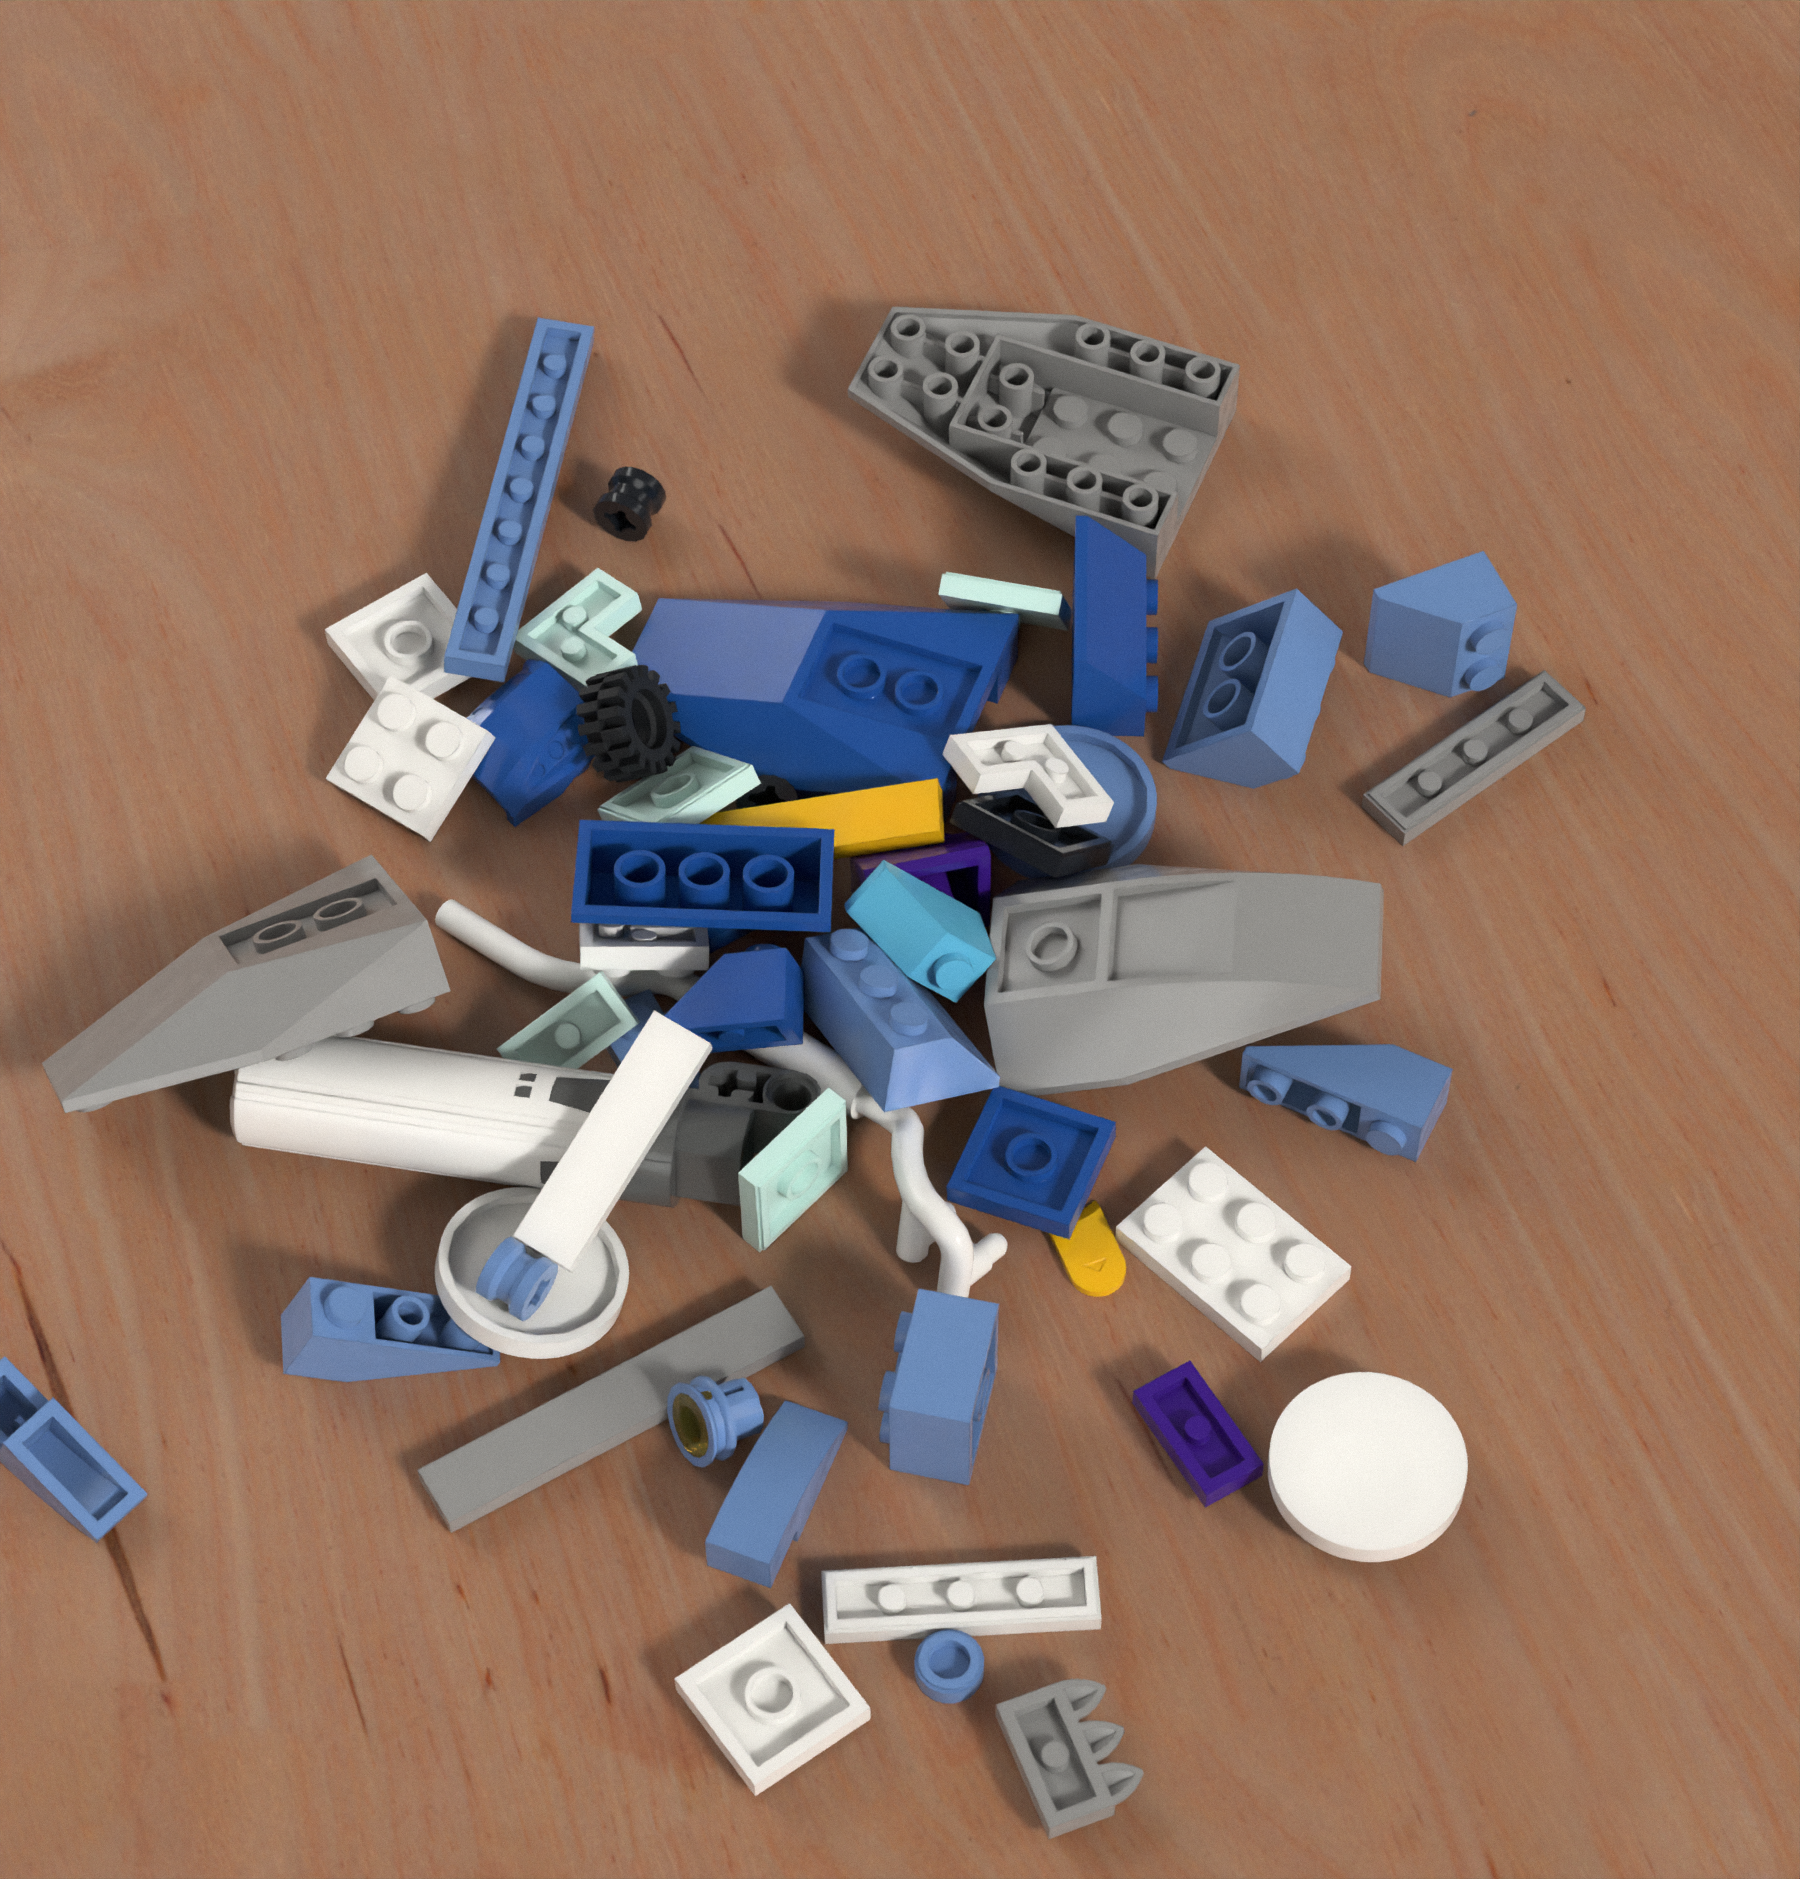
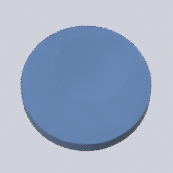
M1053 726L1114 802L1106 822L1082 825L1111 840L1112 844L1115 845L1107 865L1084 871L1132 864L1146 848L1155 826L1157 793L1149 768L1131 747L1108 733L1083 726ZM1025 788L1012 789L1032 799ZM1010 790L995 791V792H990V793H978V797H982V796H986V795H991V794H996V793L1005 792V791H1010ZM986 842L995 856L1013 871L1030 879L1050 876Z

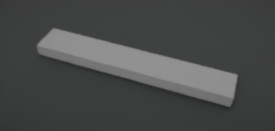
M769 1286L418 1469L419 1480L452 1533L667 1420V1397L671 1387L677 1383L690 1384L691 1380L700 1375L710 1377L717 1384L733 1379L747 1378L804 1348V1334L772 1286Z

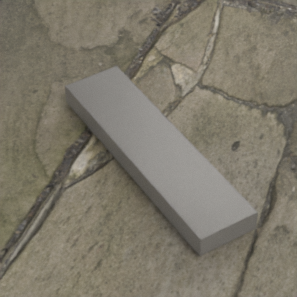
M1543 670L1363 794L1362 808L1404 846L1584 721L1586 707Z

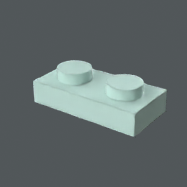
M600 971L499 1046L497 1050L506 1059L578 1069L639 1024L640 1021L603 971Z

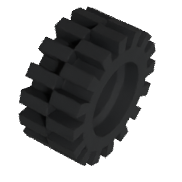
M633 665L596 674V676L585 681L587 687H583L580 690L579 697L585 703L577 705V715L584 718V724L578 725L579 736H587L588 743L583 746L586 756L595 755L592 766L597 772L604 771V778L608 781L616 780V783L664 773L668 771L667 766H673L676 758L672 753L679 752L680 742L674 738V734L681 733L680 722H675L672 718V713L678 712L675 701L668 703L666 697L671 692L666 683L658 685L660 675L655 670L648 671V666Z

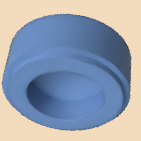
M945 1629L930 1634L920 1643L915 1654L916 1682L926 1696L940 1703L952 1704L970 1698L979 1689L984 1677V1655L980 1645L973 1637L959 1630Z

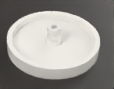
M513 1187L492 1191L479 1196L463 1206L451 1218L441 1237L435 1262L434 1274L438 1295L453 1321L473 1339L493 1350L530 1359L558 1358L579 1352L600 1340L614 1325L620 1314L629 1283V1265L625 1249L616 1232L605 1220L574 1272L570 1273L558 1265L555 1282L541 1306L528 1320H519L509 1313L508 1304L500 1299L489 1301L476 1293L478 1278L488 1259L506 1238L513 1237L542 1188ZM525 1246L526 1253L535 1259L544 1257Z
M1374 1372L1344 1373L1323 1379L1311 1385L1297 1395L1284 1409L1275 1425L1270 1441L1267 1464L1268 1481L1273 1500L1285 1521L1299 1536L1311 1545L1326 1553L1347 1560L1383 1562L1400 1559L1424 1549L1449 1527L1462 1502L1467 1481L1468 1458L1466 1446L1456 1422L1445 1407L1431 1394L1409 1381L1387 1374Z

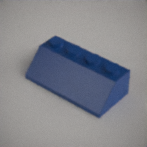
M579 820L571 923L831 932L834 829Z

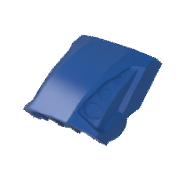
M534 659L525 661L522 671L487 697L467 717L468 720L486 729L496 737L472 775V778L498 802L506 812L507 820L514 827L562 795L573 779L588 769L591 760L595 757V755L586 756L583 746L588 743L587 736H579L578 725L584 724V718L577 715V705L585 703L579 697V692L547 662Z

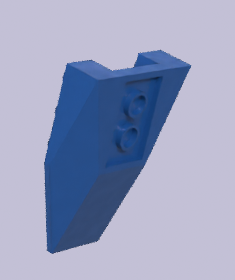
M659 598L632 652L636 656L638 665L648 666V671L655 670L660 675L658 685L666 683L671 692L666 699L668 703L675 701L678 712L672 713L673 721L680 722L681 733L674 734V736L689 746H696L751 764L757 776L775 775L786 779L794 786L798 800L938 778L942 788L945 824L956 799L957 773L942 755L950 735L973 733L986 701L998 704L1018 659L1019 614L856 602Z

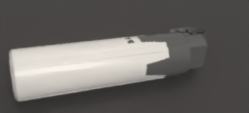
M334 1035L312 1043V1049L298 1058L287 1061H277L273 1058L265 1062L234 1069L233 1092L230 1096V1124L237 1142L242 1143L243 1146L518 1187L543 1188L614 1074L355 1036L342 1038ZM719 1062L709 1066L699 1077V1089L688 1087L618 1200L675 1208L680 1197L740 1206L738 1172L753 1159L754 1153H760L821 1095L819 1084L810 1075L794 1070L739 1062Z

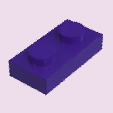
M1190 1360L1133 1391L1132 1404L1205 1508L1262 1477L1264 1463Z

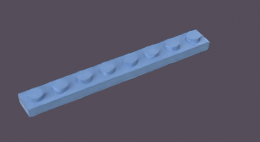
M537 318L444 655V673L505 682L592 352L594 326Z

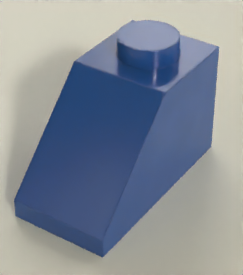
M756 944L748 947L745 952L723 954L664 1016L711 1043L713 1049L710 1053L803 1044L804 972L787 948H780L776 945Z

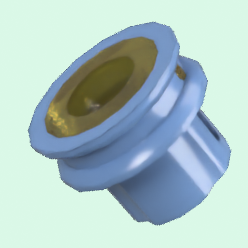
M700 1375L691 1380L690 1384L677 1383L671 1387L667 1397V1414L676 1444L684 1457L697 1467L704 1468L713 1463L714 1459L724 1461L733 1456L738 1440L758 1434L763 1428L764 1414L758 1393L745 1378L733 1379L717 1384L710 1377Z

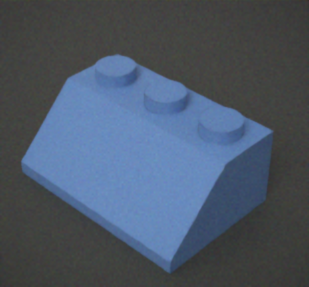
M1297 588L1209 621L1162 762L1173 770L1252 789L1299 774L1306 759V749L1315 721L1321 711L1320 705L1330 673L1335 666V657L1343 631Z
M861 927L840 929L833 933L805 938L801 969L804 972V1011L883 1112L999 1087L1000 1076L928 988L907 977Z

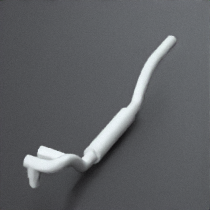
M450 899L446 901L436 914L435 922L439 928L511 973L531 983L556 991L572 993L596 975L593 970H580V963L546 955L526 945L455 900ZM631 970L625 976L607 977L621 997L634 996L650 989L652 994L667 995L677 1001L700 979L695 974L685 977H667L659 974L657 970ZM804 1031L803 1044L743 1050L769 1067L794 1070L810 1075L819 1084L821 1094L829 1087L846 1100V1115L853 1119L865 1116L892 1134L891 1158L893 1173L902 1198L896 1253L898 1257L906 1262H920L928 1256L929 1246L936 1241L941 1251L937 1292L968 1298L970 1286L988 1273L992 1268V1264L1005 1255L1008 1244L1004 1236L999 1233H989L978 1243L973 1244L969 1232L957 1216L954 1206L950 1202L944 1201L938 1195L928 1178L924 1165V1127L918 1114L910 1107L883 1112L840 1055Z

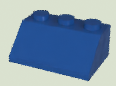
M1076 516L1071 725L1097 729L1112 736H1144L1146 712H1157L1158 676H1146V663L1157 664L1158 627H1146V615H1157L1158 579H1146V554L1089 516Z

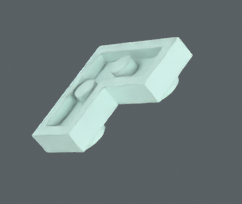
M597 568L521 627L517 632L514 651L526 661L534 659L547 662L580 693L581 688L587 687L585 681L592 676H596V674L633 665L638 666L635 654L609 638V636L642 611L639 595L628 586Z

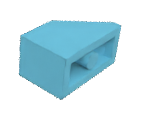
M885 860L877 866L844 904L845 910L850 917L907 977L955 1003L996 960L979 912Z

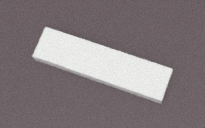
M654 1010L513 1237L525 1246L573 1273L713 1049L711 1043Z
M1096 1556L821 1571L825 1644L925 1639L930 1634L945 1629L959 1630L970 1636L1101 1629L1102 1618Z

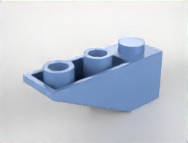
M1394 1044L1246 1046L1242 1054L1239 1088L1250 1092L1254 1098L1265 1104L1282 1105L1308 1116L1313 1123L1324 1129L1341 1130L1367 1141L1375 1150L1391 1156L1400 1155L1416 1162L1447 1103L1453 1069Z
M309 1277L281 1314L283 1374L353 1382L495 1367L501 1362L499 1351L493 1350L473 1339L453 1321L444 1308L439 1295Z

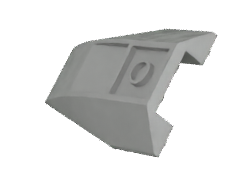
M1144 864L1076 872L1057 878L1047 876L1018 880L995 896L992 906L990 942L996 960L987 969L984 1008L996 1072L1000 1076L999 1086L1031 1096H1041L1129 1085L1380 1000L1384 890L1380 883L1328 876Z

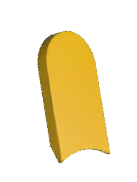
M1094 1200L1083 1209L1070 1240L1048 1234L1072 1285L1085 1295L1102 1297L1114 1293L1121 1287L1126 1276V1262L1101 1207Z

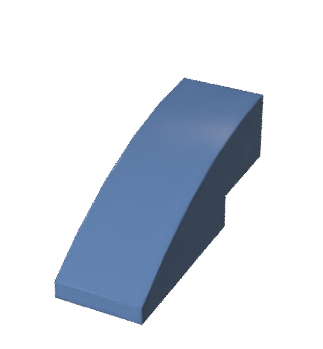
M5 1356L0 1360V1462L46 1504L97 1543L139 1505L148 1494L54 1397L48 1401Z
M787 1400L784 1401L743 1464L705 1540L707 1566L769 1588L772 1587L792 1540L798 1542L847 1432V1421Z

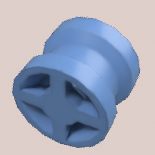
M512 1236L508 1237L496 1248L485 1264L478 1278L476 1293L489 1301L500 1299L508 1304V1310L511 1315L521 1321L528 1320L541 1306L550 1292L558 1273V1265L546 1257L538 1259L531 1257L526 1253L523 1243Z

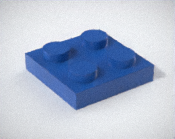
M1002 1086L993 1088L946 1186L947 1201L1070 1240L1115 1140L1116 1122Z

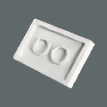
M1206 1146L1116 1226L1115 1239L1259 1362L1265 1359L1350 1279L1352 1266Z

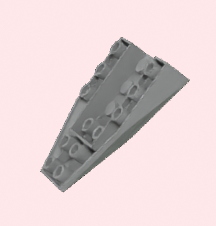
M892 306L848 387V397L986 489L1074 537L1076 516H1089L1146 554V576L1156 579L1236 412L1240 365L1077 315Z
M371 854L204 937L46 1059L42 1065L65 1113L76 1110L78 1112H91L107 1106L114 1100L265 1062L273 1058L277 1061L298 1058L312 1049V1043L334 1035L342 1038L359 1035L369 1030L374 1025V1020L397 1011L400 1014H412L422 1011L434 1004L436 996L451 990L427 919Z

